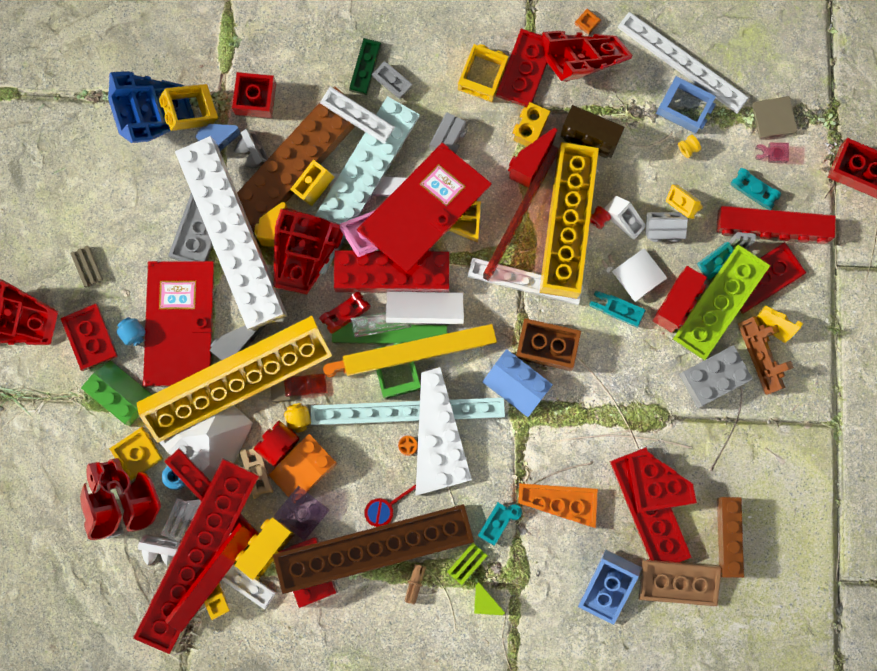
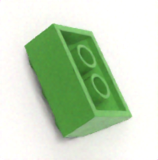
M112 361L95 371L81 387V389L127 426H131L139 417L137 402L152 395Z

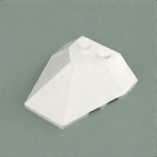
M233 405L159 443L170 455L180 447L208 479L212 481L223 458L232 463L236 462L253 422Z

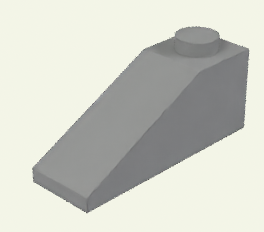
M245 325L224 334L220 339L216 338L212 342L210 351L222 361L246 349L265 326L251 331Z

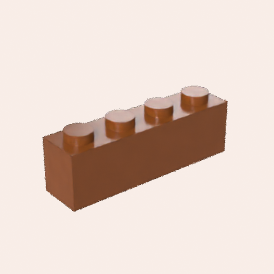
M742 497L717 498L719 566L722 567L721 577L744 578Z

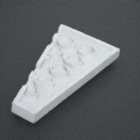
M440 367L421 373L416 496L472 480Z

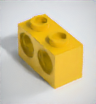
M529 102L528 107H523L520 124L516 123L513 129L514 141L528 146L540 138L550 111ZM531 114H535L539 118L537 120H532L529 116ZM527 130L531 135L526 137L521 132Z

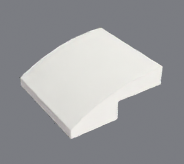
M645 248L612 271L635 302L667 279Z

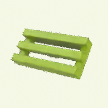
M472 543L447 573L462 585L488 555L476 544ZM474 548L476 550L475 553L456 574L453 573L454 569ZM478 554H481V558L474 564V566L467 572V574L462 579H460L459 576L461 575V573L469 566V564L476 558Z

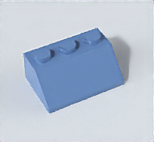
M507 349L482 382L526 417H529L553 385Z

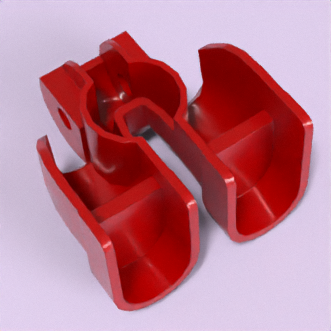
M119 458L110 459L104 463L94 462L87 465V481L92 493L88 494L87 483H84L80 494V501L85 517L84 528L88 539L100 540L112 535L117 530L121 518H123L126 530L131 532L145 529L155 521L161 508V503L152 480L147 474L138 472L136 481L131 484L130 477L123 470ZM112 489H116L124 511L123 517L114 493L110 492Z

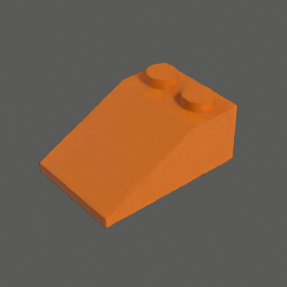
M308 434L269 476L295 504L338 463Z

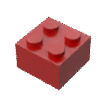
M236 73L232 104L235 115L272 119L277 85L274 75Z

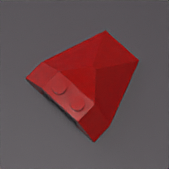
M565 31L542 33L546 62L561 81L578 80L632 59L633 56L617 36L594 34L593 37L582 36L583 33L577 32L576 35H566Z
M281 208L275 225L273 286L307 295L320 276L319 272L324 264H328L331 253L341 243L343 233L340 230V224L315 215L289 208Z
M0 279V343H8V345H14L15 343L51 345L59 311Z

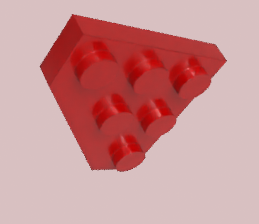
M648 451L627 454L637 513L697 503L693 483L655 458L654 455Z

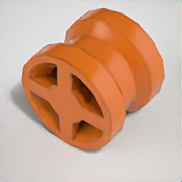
M407 435L399 440L398 447L403 455L411 456L416 453L418 444L414 437Z

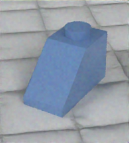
M209 124L200 128L195 137L200 141L211 136L221 151L235 140L241 132L236 125Z

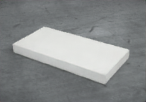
M387 291L386 323L463 324V293Z

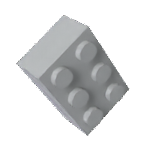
M734 345L679 374L697 408L753 379Z

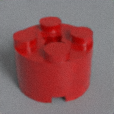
M280 420L272 427L273 430L269 428L263 434V442H258L253 449L274 467L285 458L284 456L288 452H291L299 441V437Z

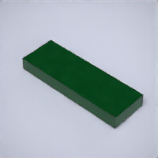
M363 38L349 87L350 92L368 95L373 77L372 74L374 73L382 45L381 42Z

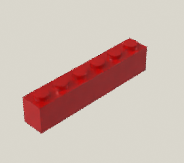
M721 206L717 214L716 233H722L723 236H733L737 232L753 233L756 236H760V239L775 237L781 241L798 239V242L802 243L811 240L817 241L818 244H828V242L835 238L836 215Z

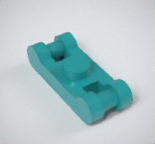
M740 168L737 172L738 176L731 181V186L767 210H772L775 206L774 202L781 197V192L751 175L748 170ZM743 180L749 182L747 186L742 183ZM764 193L769 195L768 199L762 197Z

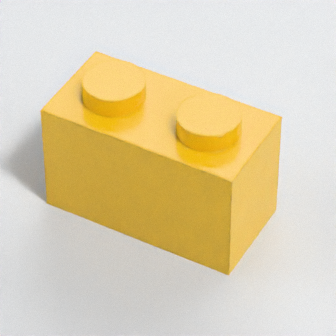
M313 160L290 190L313 206L335 176Z

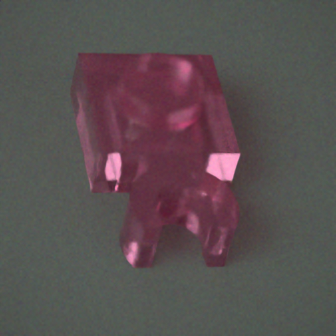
M770 142L768 148L763 144L755 147V150L763 152L762 155L758 154L755 156L756 160L768 157V163L789 162V143Z

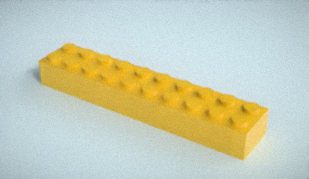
M310 316L137 402L138 413L156 442L159 443L331 357L332 354L313 316Z

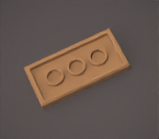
M643 559L638 598L639 600L717 607L722 567Z

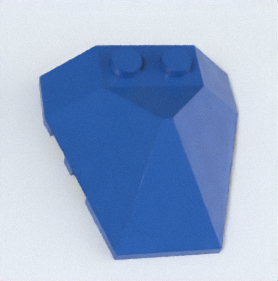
M130 71L110 72L108 101L118 133L130 143L149 142L170 132L169 124L165 121L164 108L161 107L159 98L165 88L182 87L185 85L166 80H153L150 76L146 75L144 77L134 75V72ZM189 98L172 100L178 120L195 118Z

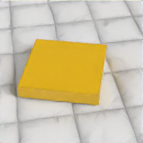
M143 427L109 448L113 456L119 458L123 470L130 477V481L137 477L138 472L144 473L164 459Z

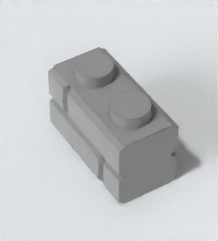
M447 112L429 145L430 150L434 151L441 143H444L456 154L460 146L457 144L460 138L464 139L468 131L466 121Z
M647 212L645 230L647 239L653 242H660L662 239L679 242L680 239H686L687 217L681 212Z

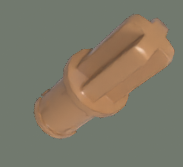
M414 564L411 579L407 582L409 586L404 600L406 603L416 604L420 587H423L421 583L427 567Z

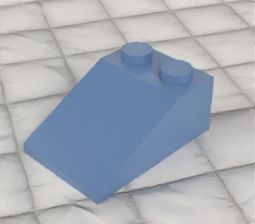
M605 549L578 607L614 625L639 577L641 567Z

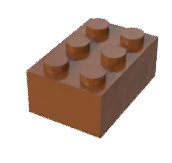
M524 318L516 357L522 361L572 371L581 331Z

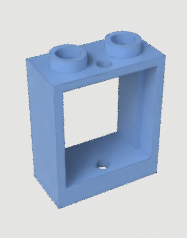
M675 76L656 114L696 134L699 128H704L707 119H705L706 114L712 113L716 105L713 103L716 96ZM678 88L707 103L697 122L668 107Z

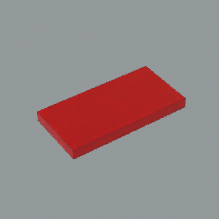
M520 29L496 97L524 107H528L529 102L533 103L547 66L542 35Z
M786 242L760 257L770 267L741 307L740 311L742 314L806 274V271Z

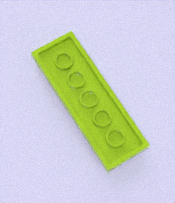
M737 245L672 340L702 360H706L770 265L740 245Z

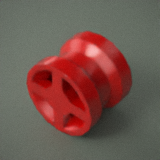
M597 206L595 212L590 216V222L601 230L604 227V223L610 221L612 217L603 207Z

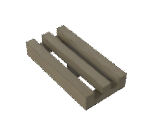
M88 245L83 249L80 248L76 252L70 253L85 288L103 281ZM87 252L89 260L97 276L96 279L93 278V275L83 253ZM77 256H80L90 280L89 282H87Z

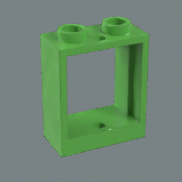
M409 362L414 381L390 388L385 386L381 369L376 370L384 399L421 390L414 362Z

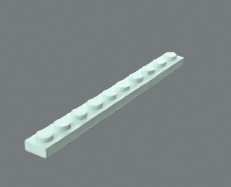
M504 398L450 400L455 420L505 417ZM420 401L311 405V425L419 421Z

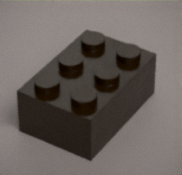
M572 105L563 124L560 137L568 143L574 142L583 146L599 148V156L612 158L625 127Z

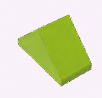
M478 582L475 585L474 614L504 615L505 612Z

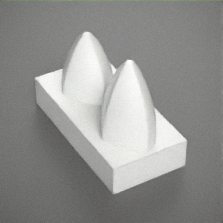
M144 535L139 541L138 549L142 550V556L147 566L155 561L158 553L161 554L164 563L169 566L180 542Z

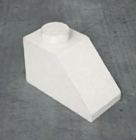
M615 196L604 208L611 215V221L632 239H635L646 227L632 204L627 200Z

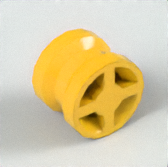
M692 134L685 141L678 143L681 153L686 158H690L694 152L701 150L699 141Z

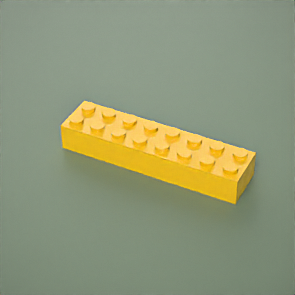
M561 142L559 146L539 293L577 299L581 294L599 148Z

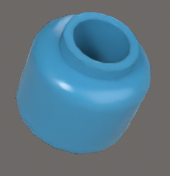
M128 317L117 325V334L125 345L133 344L137 346L144 341L143 337L146 331L138 319Z
M169 466L164 469L162 481L166 487L179 490L186 486Z

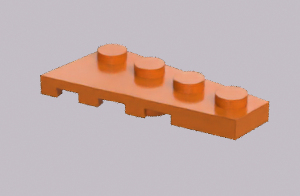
M519 483L518 504L596 528L598 489Z

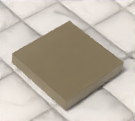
M790 96L752 103L759 139L797 132Z

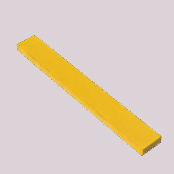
M489 324L343 356L346 374L350 376L496 344L497 340L493 325Z

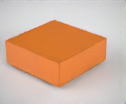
M586 9L575 21V25L590 35L601 22V19Z

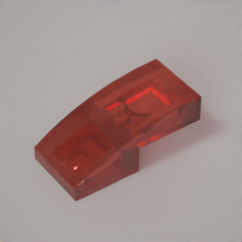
M325 374L292 376L284 380L286 397L327 393Z

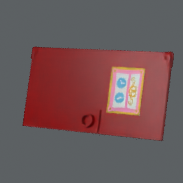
M441 143L356 230L407 273L480 198L492 183L450 150L448 146Z
M148 261L143 386H171L211 366L214 261Z

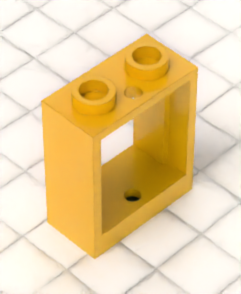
M473 44L458 82V90L493 102L508 64L509 56H506L502 51L497 50L495 52L490 50L485 45ZM476 56L501 65L492 88L467 79Z
M207 84L165 88L159 98L160 105L164 108L165 121L169 124L171 131L208 126L209 124H214L218 119ZM196 97L202 117L178 120L172 100Z

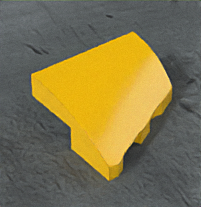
M768 306L763 307L757 315L760 325L765 324L766 328L777 325L779 332L773 336L783 343L790 340L803 325L800 321H797L796 324L792 323L787 318V315L777 312Z

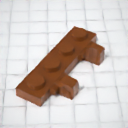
M757 316L738 323L765 394L768 395L786 388L782 378L785 377V371L794 368L791 361L779 365V362L774 360L768 345V341H770L768 336L779 332L777 325L766 328L765 324L760 325Z

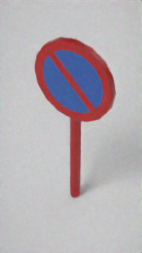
M416 484L390 503L382 498L371 500L364 510L366 521L374 527L388 524L393 517L392 505L415 490Z

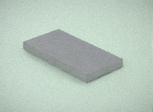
M191 192L168 257L178 261H207L213 244Z

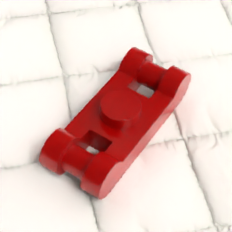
M358 291L337 307L323 313L319 319L323 324L327 325V330L332 334L367 312L371 305L362 299L363 296ZM357 303L359 307L354 309L353 305ZM336 317L338 321L333 322L332 319Z

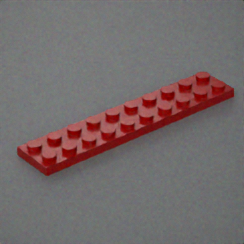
M224 458L222 459L133 639L167 654L171 653L181 632L168 625L165 620L229 537L259 477L258 474Z

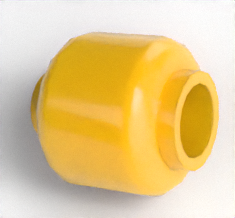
M302 403L287 406V410L284 412L287 427L290 430H295L296 433L307 430L306 426L311 423L308 407L302 405Z

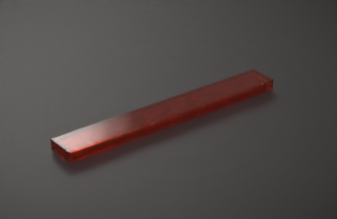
M552 145L489 261L483 273V279L489 281L493 276L558 153V147Z

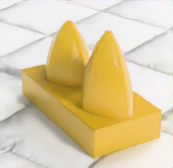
M672 184L666 202L687 218L694 219L696 212L703 209L701 201L679 185Z

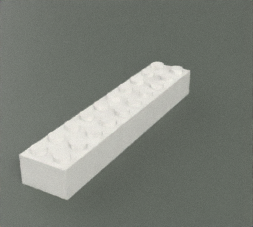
M209 136L175 151L247 329L253 331L286 317V311L277 289L273 286V279L216 141Z

